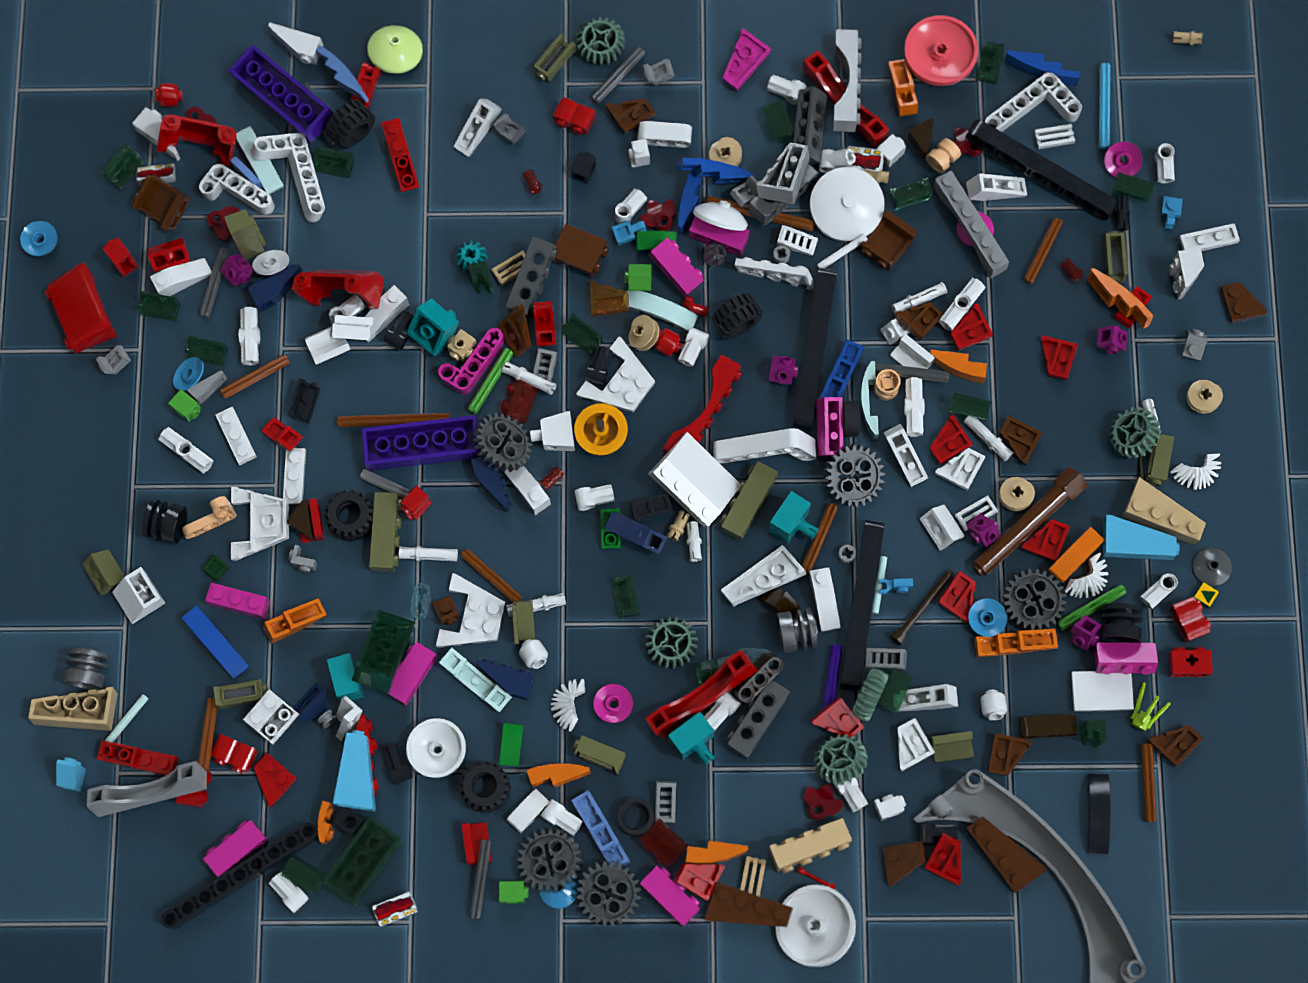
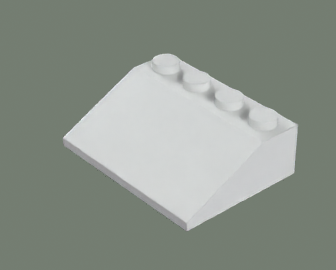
M688 432L682 436L648 473L703 527L709 526L741 485Z

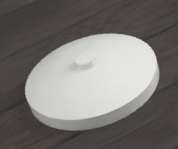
M852 167L837 168L823 175L814 186L809 202L810 214L815 225L824 235L836 241L852 242L862 234L868 236L878 226L884 212L883 193L876 180L868 173Z
M823 885L802 887L786 898L783 904L793 908L788 927H776L777 939L783 951L794 961L809 967H823L839 960L850 948L856 931L855 915L846 898L836 890Z

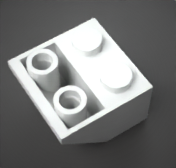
M1201 248L1178 251L1169 266L1170 275L1174 278L1173 291L1177 293L1178 299L1183 298L1204 267Z
M142 567L124 577L112 592L132 624L165 604L162 596Z
M269 689L243 720L274 745L299 714Z

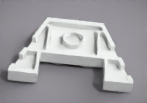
M618 337L610 350L613 351V355L624 361V363L603 391L585 381L576 395L582 399L586 398L596 403L609 404L617 409L634 413L655 384V380L623 339Z
M231 487V504H250V541L231 542V560L237 561L289 539V525L287 524L289 519V501L266 494L255 493L250 490L239 489L238 487Z
M453 573L449 592L468 595L460 633L440 629L436 647L443 648L445 646L497 641L506 603Z

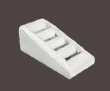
M782 225L777 246L784 245L789 250L813 256L818 238ZM786 235H789L788 241L784 240ZM793 237H796L795 244L791 243ZM800 239L804 240L802 247L799 246ZM807 241L811 242L809 249H806Z

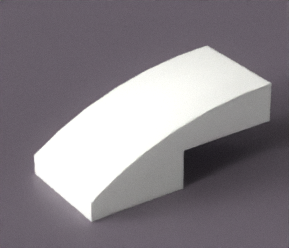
M535 789L512 812L507 821L522 833L547 807L550 801Z

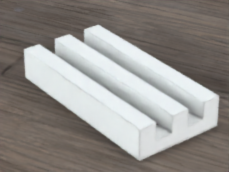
M1072 124L1038 129L1034 132L1038 149L1075 143ZM1068 136H1069L1068 139H1062V140H1056V141H1050V142L1041 143V141H1043V140H1049V139L1052 140V139H1058V138H1061V137H1068Z
M987 495L955 514V517L966 532L968 530L966 522L990 508L992 511L984 515L987 518L998 513V510ZM983 503H988V505L963 519L961 517Z

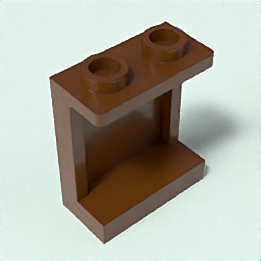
M147 175L142 180L141 188L134 196L131 207L143 211L160 222L163 229L175 230L191 198L158 176Z
M887 210L883 215L882 221L867 238L868 240L862 241L860 245L861 253L866 258H872L876 261L880 268H886L890 271L916 239L918 231Z
M565 224L556 243L557 255L551 262L557 265L561 262L588 274L589 278H593L594 274H598L601 268L600 261L602 257L605 258L609 250L607 240Z

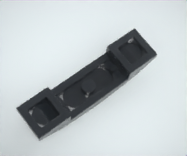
M1088 774V854H1109L1111 820L1109 774Z

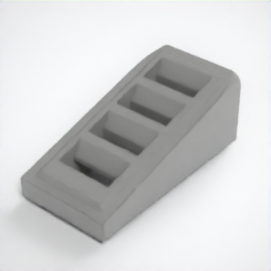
M538 348L533 374L552 382L558 352ZM543 355L550 356L551 360L542 359ZM541 363L550 364V367L547 368L540 365ZM539 370L548 371V375L539 374Z
M219 371L195 384L192 388L187 389V391L199 404H202L227 380V377L222 371Z
M866 648L865 668L906 670L907 651L905 649ZM873 653H876V662H875V663H872V654H873ZM881 654H884L883 664H880ZM889 654H892L891 664H888ZM897 655H900V664H896Z
M656 781L655 822L675 823L676 781ZM660 787L672 788V791H660ZM660 796H671V799H660ZM660 804H671V808L660 807ZM671 812V816H659V813Z

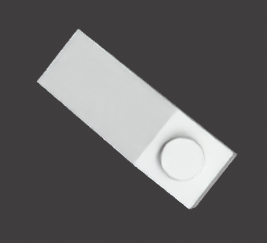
M269 22L268 26L271 34L293 55L305 64L312 63L316 65L319 58L316 50L320 45L323 47L320 37Z
M479 99L453 147L470 156L493 126L502 108L488 99Z
M146 107L132 124L138 133L155 145L158 144L162 116L153 109L151 111ZM173 145L169 146L166 153L179 161L180 156Z
M979 173L966 182L970 200L988 201L1027 196L1024 178Z
M205 258L166 268L150 276L161 298L165 299L211 276L212 272Z
M395 285L381 296L379 309H371L365 316L373 318V325L370 326V339L366 340L367 342H370L409 306L407 297Z
M899 424L883 432L911 487L928 479L902 425Z
M524 466L520 467L517 471L514 469L512 472H509L507 469L504 472L535 515L551 505L547 494Z
M829 567L810 571L809 579L821 632L841 628Z
M949 684L893 692L895 712L958 707L957 689Z

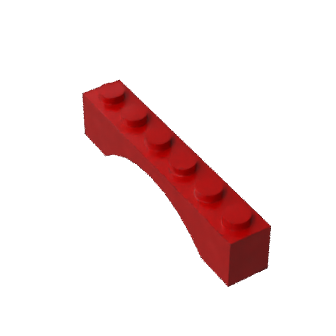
M818 50L803 61V71L835 105L846 92V87L840 81L830 63ZM860 104V109H857V113H860V125H856V130L874 149L888 138L889 128L877 115Z
M721 354L712 369L713 390L705 410L692 424L672 433L663 448V454L666 455L686 432L700 444L704 437L702 435L705 428L709 429L713 422L711 418L715 413L718 414L723 406L721 402L724 397L728 398L731 394L732 384L734 381L736 383L739 381L742 375L740 364Z
M740 649L725 660L721 667L698 688L684 697L660 707L645 719L653 732L664 739L758 670L749 656Z

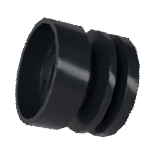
M152 499L143 517L142 536L148 539L152 538L153 540H158L161 537L164 543L177 545L183 536L182 528L187 523V507L175 503L168 507L166 501Z
M1112 603L1102 606L1101 612L1104 615L1101 616V620L1110 624L1101 626V641L1106 643L1142 642V628L1136 626V624L1143 622L1141 617L1143 615L1142 607L1127 603Z

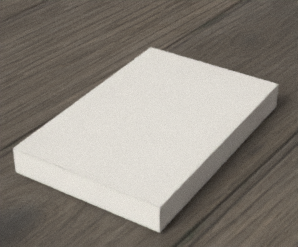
M1096 671L1071 672L1074 712L1134 710L1131 674L1096 673Z

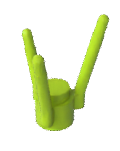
M1145 682L1141 685L1134 713L1130 718L1133 720L1131 724L1144 732L1147 729L1150 730L1153 723L1170 706V702H1167L1151 719L1150 713L1159 700V696H1156L1146 713L1141 711L1138 714L1145 691Z

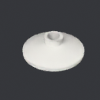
M270 250L257 256L252 263V267L260 275H272L286 268L289 263V256L281 250Z

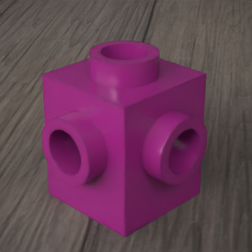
M241 254L228 257L220 271L233 286L246 284L251 279L254 269Z
M1115 325L1098 328V347L1104 349L1108 354H1117L1119 351L1126 350L1128 340L1126 331Z
M773 356L769 381L777 382L781 385L792 384V378H796L798 367H795L796 359H791L788 356Z
M981 513L966 524L972 540L976 544H982L984 547L990 545L1000 536L997 529L998 524L992 518L988 519Z
M1085 615L1079 622L1073 625L1070 641L1087 651L1100 640L1098 635L1102 625Z

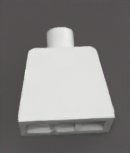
M570 411L540 420L541 429L530 431L531 441H543L544 450L575 451Z

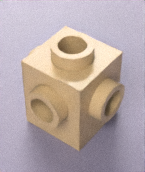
M460 329L456 336L453 335L447 343L449 356L456 361L461 360L464 363L477 347L476 339Z

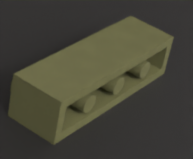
M244 209L224 217L230 234L244 259L247 260L265 252L263 248L266 245L265 240L252 214L249 215L247 210Z
M759 461L755 466L752 465L747 473L749 478L746 482L743 481L738 489L740 492L739 496L732 499L729 508H731L728 515L724 514L720 521L722 525L721 531L739 541L743 540L778 477V471Z
M375 492L369 566L371 571L395 572V566L398 567L399 555H396V549L400 547V536H397L402 524V520L399 518V510L402 507L400 502L402 499H400L398 493Z

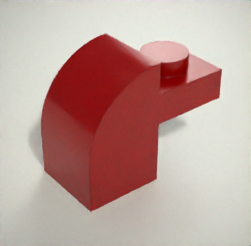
M552 301L533 303L537 346L556 345Z

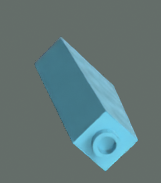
M1106 515L1103 519V538L1105 539L1103 542V557L1173 560L1179 554L1180 545L1176 543L1175 536L1112 515Z
M352 730V733L346 732L333 804L340 807L375 812L376 805L369 738L362 731Z

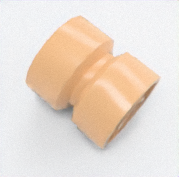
M944 138L937 145V149H933L926 156V160L935 171L942 174L950 167L949 163H954L961 156V151L953 141Z
M885 369L877 375L874 392L879 399L889 401L897 396L900 387L899 375L891 369Z

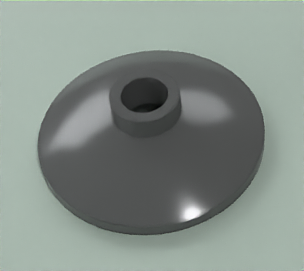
M1207 548L1200 551L1194 558L1193 572L1201 583L1204 581L1210 586H1218L1226 582L1230 577L1232 564L1229 557L1223 551L1216 548ZM1211 563H1216L1217 568H1212Z

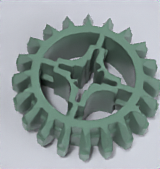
M600 16L598 21L592 18L591 23L586 21L585 27L581 26L580 32H577V50L582 58L586 57L587 62L592 60V63L595 65L598 61L601 66L603 61L609 64L610 59L615 61L616 55L620 56L621 50L624 49V32L621 30L620 25H615L614 20L609 23L607 17L604 21H602ZM590 35H592V40L590 41V44L587 45L586 40ZM614 37L615 42L613 46L610 48L609 42L611 41V38Z
M1132 407L1131 411L1125 409L1124 415L1118 413L1120 418L1118 420L1113 419L1115 425L1110 426L1113 432L1109 433V436L1112 438L1110 442L1114 449L1122 456L1128 458L1132 456L1138 458L1140 454L1145 456V451L1152 452L1151 447L1152 445L1157 446L1155 440L1160 439L1158 433L1162 432L1158 427L1160 423L1156 420V416L1151 414L1149 410H1144L1141 407L1138 409ZM1144 421L1147 424V431H1144ZM1124 434L1126 435V440H1127L1126 445L1124 444V441H1123V435H1124Z
M670 616L667 617V622H664V619L661 618L660 626L654 622L653 626L656 630L649 628L648 632L652 635H646V640L651 642L645 644L647 648H651L647 651L648 655L654 654L651 658L652 661H656L659 658L658 665L661 666L665 662V668L667 669L669 663H672L673 669H676V663L678 662L683 667L684 663L682 660L689 663L690 658L688 655L694 657L695 653L692 650H697L698 648L696 644H692L698 642L697 637H692L696 634V631H689L692 625L684 626L686 623L685 619L678 623L677 616L674 622L671 621ZM669 628L678 629L682 631L684 634L680 633L675 635L670 631ZM663 631L665 639L660 642V645L656 646V638ZM668 635L673 641L674 639L676 640L675 649L673 646L667 645L669 643ZM688 639L686 650L680 654L678 646ZM669 650L675 657L665 656L659 651Z
M874 668L869 671L852 710L853 715L858 719L870 720L888 680V674Z
M838 734L837 738L830 736L829 741H823L824 745H818L819 751H815L816 758H814L815 768L822 779L825 778L828 783L832 781L836 785L838 782H841L844 785L845 781L852 783V778L858 779V774H864L863 768L867 767L866 761L868 760L866 748L854 736L849 738L847 734L844 737ZM852 752L856 754L854 760L851 759ZM828 759L831 760L830 766L826 765Z

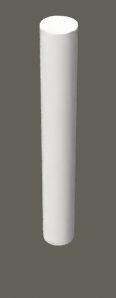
M862 234L818 263V268H826L861 245L862 241H867L868 239L865 234Z

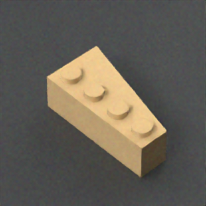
M1140 477L1133 487L1122 516L1145 527L1175 536L1176 539L1194 546L1200 541L1206 525L1204 521Z
M107 687L103 690L94 689L84 693L75 692L65 696L57 695L32 699L28 719L33 725L112 731L118 693L114 687Z
M843 818L818 827L816 831L804 832L799 835V838L791 837L786 839L779 846L776 843L770 845L768 851L777 872L782 871L784 874L794 870L793 866L797 864L804 866L813 862L812 858L819 856L820 859L831 855L830 851L836 848L838 851L848 848L852 839Z

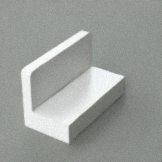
M333 315L332 337L369 340L370 326L373 325V318Z
M332 326L305 338L315 364L351 350L346 339L332 337Z
M907 334L901 338L900 344L890 355L901 366L928 369L935 359L934 356Z
M945 505L932 508L920 518L940 551L965 536Z
M347 696L342 698L336 713L337 719L341 722L336 735L340 741L345 739L346 732L352 733V730H355L362 710Z

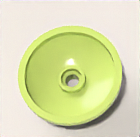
M387 26L377 30L369 39L368 56L371 62L382 71L403 73L411 70L419 63L422 57V43L419 37L408 28Z

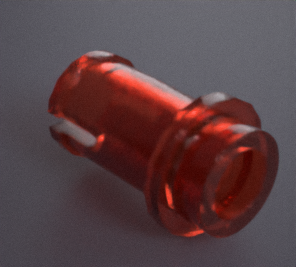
M532 169L525 171L523 177L529 186V192H532V194L541 192L542 183L538 181Z
M1070 258L1065 259L1066 263L1063 261L1060 266L1071 276V280L1079 281L1084 276L1083 270L1079 269Z
M557 466L551 468L552 471L540 481L548 491L559 479H563L564 473Z

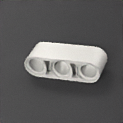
M642 121L639 123L638 140L646 139L647 145L682 148L691 145L692 126L688 124Z

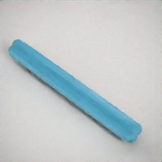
M1101 63L1099 73V148L1106 150L1110 146V64Z

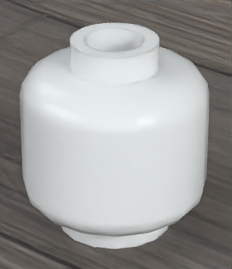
M526 640L522 643V647L519 650V656L528 668L538 669L546 663L548 653L539 640Z
M988 690L980 699L982 714L989 720L1002 719L1008 710L1005 695L997 692V690Z

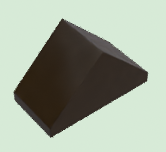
M934 118L926 120L910 130L908 134V140L922 159H926Z
M305 499L301 501L287 520V524L310 541H315L310 505Z
M779 587L763 593L758 598L775 613L790 611L792 618L796 615L797 610L801 608L787 591Z

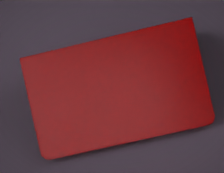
M317 498L309 499L315 541L324 540L325 536L319 502ZM301 535L302 543L313 542Z
M486 822L461 824L466 859L469 866L476 865L478 862L481 840H489ZM490 851L489 862H492L491 851Z

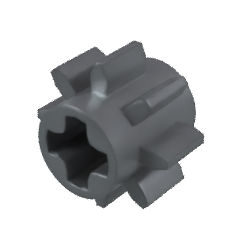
M714 242L704 247L706 252L703 253V259L708 265L715 267L725 262L723 257L726 256V251L722 245H716Z

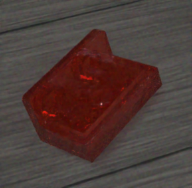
M520 379L512 381L506 389L507 395L500 405L501 411L499 415L501 413L504 416L509 415L512 419H517L518 422L525 424L539 389Z
M658 819L649 831L640 838L644 848L652 851L657 856V860L668 867L675 863L689 846L661 819Z

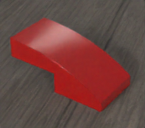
M1138 286L1132 292L1145 307L1153 297ZM1120 310L1114 317L1115 320L1129 329L1136 320L1132 315L1125 318Z
M275 417L261 430L266 437L290 452L303 439V436L290 426H285Z

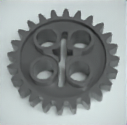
M496 413L492 416L489 414L475 427L476 430L473 432L476 436L473 441L478 443L475 448L480 449L478 455L484 456L482 461L488 460L489 467L494 464L495 470L501 467L502 472H505L507 469L509 472H512L514 469L517 471L530 459L529 455L532 453L529 449L532 444L528 442L531 437L525 436L527 430L521 429L523 424H516L517 419L511 421L510 415L504 418L503 413L499 416ZM509 431L508 437L504 440V437L507 435ZM502 444V448L498 451V453H496L497 449Z
M850 444V449L848 446H843V451L840 449L836 450L837 456L830 455L833 459L832 462L826 461L830 467L824 468L828 475L823 478L829 481L825 486L831 487L828 493H835L832 499H839V504L845 503L849 507L852 504L854 507H858L860 503V505L864 506L865 500L872 502L871 495L878 496L875 492L876 490H882L878 485L879 483H884L880 479V476L885 475V473L880 472L884 465L877 464L881 459L874 458L876 452L869 453L870 448L865 447L863 449V445H858L856 448L853 444ZM862 461L866 464L863 470L860 469ZM844 462L847 463L846 471L842 470V464ZM855 473H858V474L870 473V475L867 476V477H861V476H860V477H853V478H849V477L838 478L839 475H854ZM863 480L866 481V487L864 489L861 488V482ZM847 481L848 488L844 491L843 483Z
M1028 569L1027 575L1021 571L1020 577L1014 575V581L1009 580L1008 585L1010 587H1005L1004 589L1008 594L1002 597L1008 601L1004 602L1003 606L1009 607L1006 610L1007 614H1012L1009 620H1017L1015 626L1022 623L1023 630L1027 626H1030V630H1034L1035 627H1037V630H1042V626L1045 629H1049V623L1054 626L1056 624L1055 619H1061L1059 613L1065 612V609L1061 606L1067 604L1066 601L1062 600L1066 597V594L1060 593L1064 587L1057 586L1059 580L1053 581V574L1047 577L1046 570L1039 574V569H1036L1035 573ZM1041 584L1044 591H1037L1034 585ZM1017 592H1024L1026 594V598H1018ZM1032 596L1034 599H1038L1037 603L1035 601L1031 602ZM1049 601L1052 604V609H1046L1043 606V602ZM1032 609L1035 615L1033 617L1027 616L1025 610Z
M551 828L548 834H545V831L542 829L540 836L534 832V839L527 837L529 844L522 843L525 850L518 851L519 855L522 856L517 858L518 863L521 864L518 866V870L523 871L520 874L521 878H526L525 883L527 885L531 883L533 890L538 886L539 892L546 888L547 893H550L551 888H554L557 893L559 886L565 890V883L567 882L572 885L570 878L578 877L575 871H581L580 866L577 865L582 863V859L579 858L582 855L581 851L577 850L579 848L578 844L574 843L573 837L568 839L567 832L561 836L559 829L555 834H553ZM545 845H548L549 854L552 858L554 877H551ZM554 847H562L559 852H553ZM537 851L543 852L539 857L533 856ZM559 865H566V868L564 870H557V867ZM540 870H547L545 875H537Z
M604 860L603 866L596 862L595 870L589 866L590 874L583 872V876L586 879H579L578 882L583 886L576 889L582 892V894L576 896V898L582 899L578 906H585L582 913L589 912V920L596 917L595 924L600 920H603V926L606 925L607 921H610L611 925L614 926L615 920L622 924V917L628 920L629 915L627 913H635L632 906L639 907L635 899H641V896L636 894V892L641 890V887H635L639 879H632L635 872L627 873L629 866L623 870L622 862L615 866L614 860H612L611 865H608L606 860ZM602 874L609 878V883L606 885H601L598 882V877ZM620 882L625 883L628 887L624 893L618 892L616 885ZM596 885L606 891L611 888L613 894L622 896L626 900L622 901L611 895L607 898L605 897V892L593 889L592 886ZM593 893H598L601 896V902L597 904L591 902L590 896ZM611 901L619 903L620 909L614 912L609 909L608 905Z

